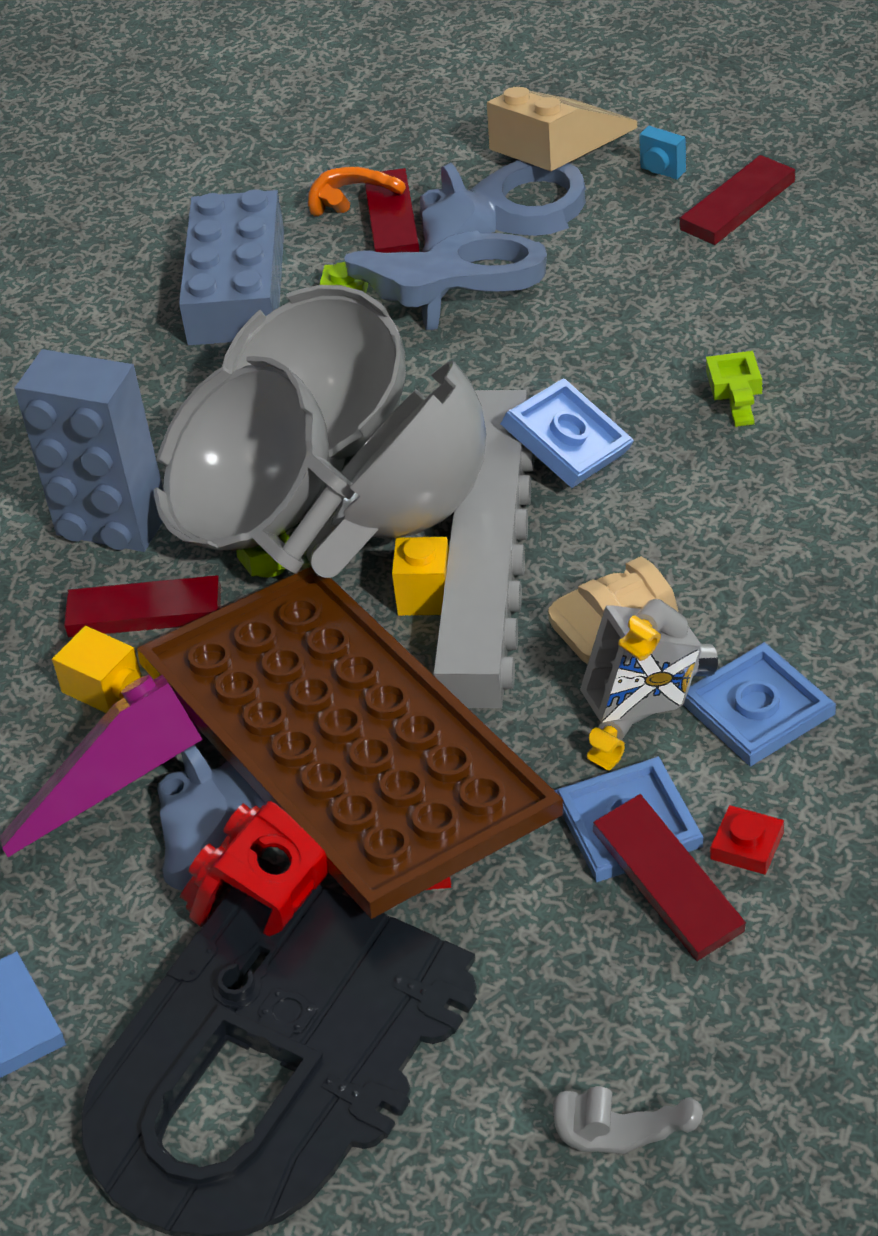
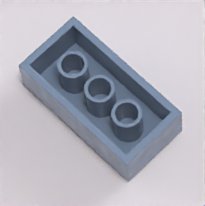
M249 190L245 193L221 195L208 193L202 196L191 197L179 301L188 345L232 342L236 334L256 312L261 310L267 316L279 308L284 225L278 190Z
M42 349L14 389L56 535L63 536L70 541L84 540L105 544L116 550L126 548L145 552L163 523L159 517L154 498V488L163 491V486L134 364Z

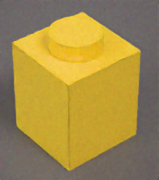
M447 537L396 538L392 578L398 616L441 615L449 554Z
M86 625L52 658L62 693L105 713L116 702L124 698L121 691L126 686L142 677L134 647Z

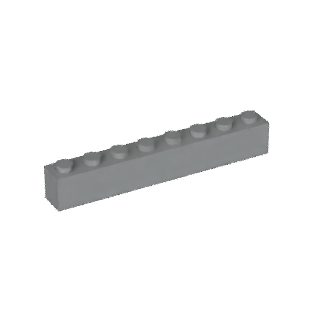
M475 390L482 406L487 433L485 456L473 489L453 514L434 676L467 708H502L504 689H514L515 682L514 657H507L508 650H517L518 619L511 618V612H521V581H514L515 575H524L525 547L524 544H518V540H527L528 511L527 509H521V505L531 504V476L524 474L525 471H534V454L500 424L506 412L527 400V390Z

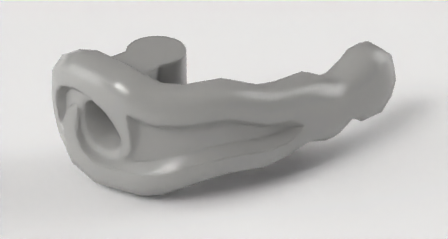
M601 1086L591 1087L587 1093L581 1095L574 1091H562L556 1096L553 1104L554 1123L559 1137L568 1146L581 1152L626 1154L643 1145L666 1139L674 1131L691 1132L697 1129L703 1117L701 1104L692 1097L681 1100L675 1107L663 1106L654 1112L615 1113L611 1111L612 1092L608 1088Z

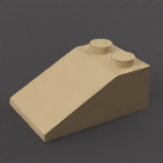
M524 87L508 88L504 91V94L487 101L489 149L548 171H553L637 128V120L574 99L529 91Z

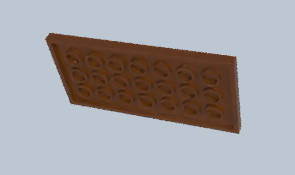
M312 566L137 647L140 665L153 679L161 675L165 677L191 721L266 803L268 801L276 803L324 849L327 854L328 872L371 919L563 815V798L332 578L319 576L315 573Z

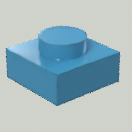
M647 126L639 134L640 167L642 169L674 179H678L686 171V140L684 136L652 126Z

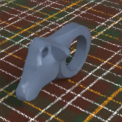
M517 160L490 174L469 190L465 188L456 167L452 163L441 167L442 188L428 190L420 196V216L422 218L425 240L422 252L429 251L446 237L462 232L478 230L480 233H492L498 230L512 234L537 236L568 229L567 222L578 216L586 203V187L583 175L577 167L570 163L553 171H548ZM536 181L556 183L568 191L565 196L556 202L543 206L520 205L505 197L510 190L518 185Z
M478 230L446 237L427 252L381 253L364 250L346 254L344 259L348 276L369 283L383 300L399 301L406 307L421 306L425 329L434 330L438 328L441 299L449 290L457 288L483 292H502L529 288L544 278L546 274L547 253L545 246L539 241L535 242L517 235L480 233ZM499 259L515 263L488 266L471 262Z
M195 745L181 752L185 771L169 773L157 784L161 808L160 818L166 847L162 874L165 882L178 890H183L193 877L188 870L199 852L208 843L218 848L228 836L223 832V829L240 805L244 803L252 809L254 806L261 808L266 804L228 761L216 769H210Z

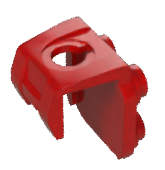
M268 801L261 808L254 806L252 809L243 803L226 823L223 832L228 836L222 844L215 848L208 843L190 865L188 872L193 877L184 887L180 898L187 902L186 909L190 912L189 919L202 927L207 921L214 902L229 885H232L272 909L263 931L264 934L270 937L282 931L293 917V914L296 913L312 893V890H315L328 873L327 854L276 803ZM267 847H277L288 855L290 867L282 874H269L259 866L257 856L261 858Z

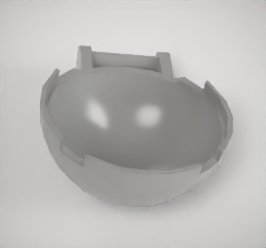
M316 285L287 293L286 295L290 302L275 309L267 316L261 310L256 312L236 334L225 354L222 366L233 372L244 366L251 365L246 361L247 357L258 356L272 358L287 366L311 391L322 411L327 426L328 462L341 472L345 459L356 454L400 405L406 375L405 350L397 326L390 318L386 308L379 301L363 291L343 285ZM324 482L323 485H322V488H321V491H320L318 497L320 496V494L323 492V490H324L325 487L327 486V484H326L325 482Z
M250 356L247 357L246 361L251 365L244 366L233 372L224 366L214 371L182 403L167 428L156 461L166 465L164 489L162 491L154 488V498L159 517L169 532L182 541L219 551L242 550L260 545L276 562L297 574L304 564V561L301 559L302 555L345 497L350 500L355 492L350 489L352 483L328 462L327 426L322 411L308 387L296 374L280 362L272 358ZM325 482V483L327 484V486L325 487V489L323 490V492H322V493L320 494V496L318 497V495H319V493H320V491H321L322 485H323V483ZM302 519L290 538L284 543L279 536L285 534Z
M453 360L446 362L431 375L440 383L437 388L426 398L415 389L381 424L340 472L352 483L350 489L355 493L350 500L345 497L337 507V511L325 523L306 550V556L313 570L319 576L331 578L339 574L370 538L394 539L414 535L442 522L458 508L473 489L484 462L487 433L482 406L471 381Z

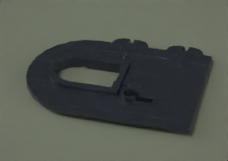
M257 856V862L263 871L274 875L287 871V869L276 864L273 865L269 861ZM320 884L315 890H312V893L296 913L293 914V917L282 931L269 937L263 931L272 909L233 886L107 1052L89 1083L82 1109V1145L95 1181L108 1196L112 1204L140 1225L171 1236H246L266 1226L282 1222L312 1201L335 1174L352 1147L361 1149L375 1147L384 1138L386 1139L396 1124L393 1119L380 1113V1111L384 1108L396 1116H402L408 1107L411 1092L407 1076L402 1073L403 1069L421 1042L430 1044L443 1042L456 1033L463 1022V1018L460 1014L449 1010V1006L469 1013L477 1000V985L474 976L468 972L475 962V953L448 941H443L437 936L394 917H389L385 913L371 919L352 898L327 887H322ZM260 954L265 955L266 958L255 973L252 974V970H249L251 965ZM249 970L247 984L241 988V979ZM227 1041L246 1050L252 1048L260 1053H266L270 1057L281 1061V1066L294 1071L254 1129V1138L242 1145L226 1161L198 1167L195 1164L178 1161L164 1148L162 1139L169 1121Z

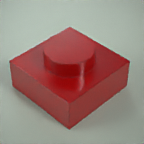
M729 805L711 844L710 859L766 875L784 834V820Z

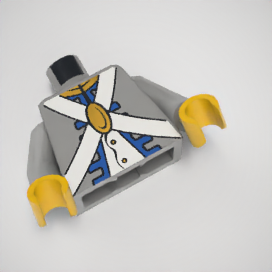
M660 599L648 601L642 609L614 605L605 606L580 690L601 722L599 727L592 729L589 734V743L593 747L587 752V759L606 770H611L620 761L625 749V743L622 740L632 724L655 713L678 709L685 702L692 678L712 676L717 670L718 656L715 647L712 644H701L688 626L686 618Z

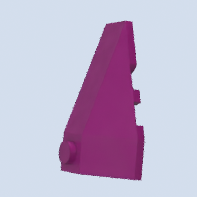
M150 675L143 676L121 691L124 698L116 702L0 835L1 846L7 857H10L203 740L163 675L154 680Z

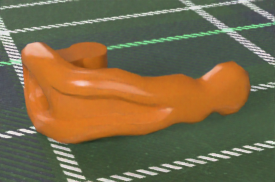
M362 167L335 168L325 171L314 181L308 193V207L313 216L323 215L326 206L333 208L337 213L347 212L350 208V202L342 191L338 189L344 185L367 183L381 186L396 194H403L406 186L400 179L380 171Z

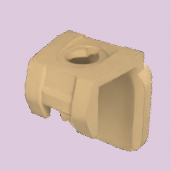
M642 556L626 563L627 570L624 573H613L597 580L592 579L578 586L577 590L560 597L549 607L548 614L551 626L586 664L589 662L605 606L614 605L642 609L648 601L660 599L678 611L672 588L660 571Z

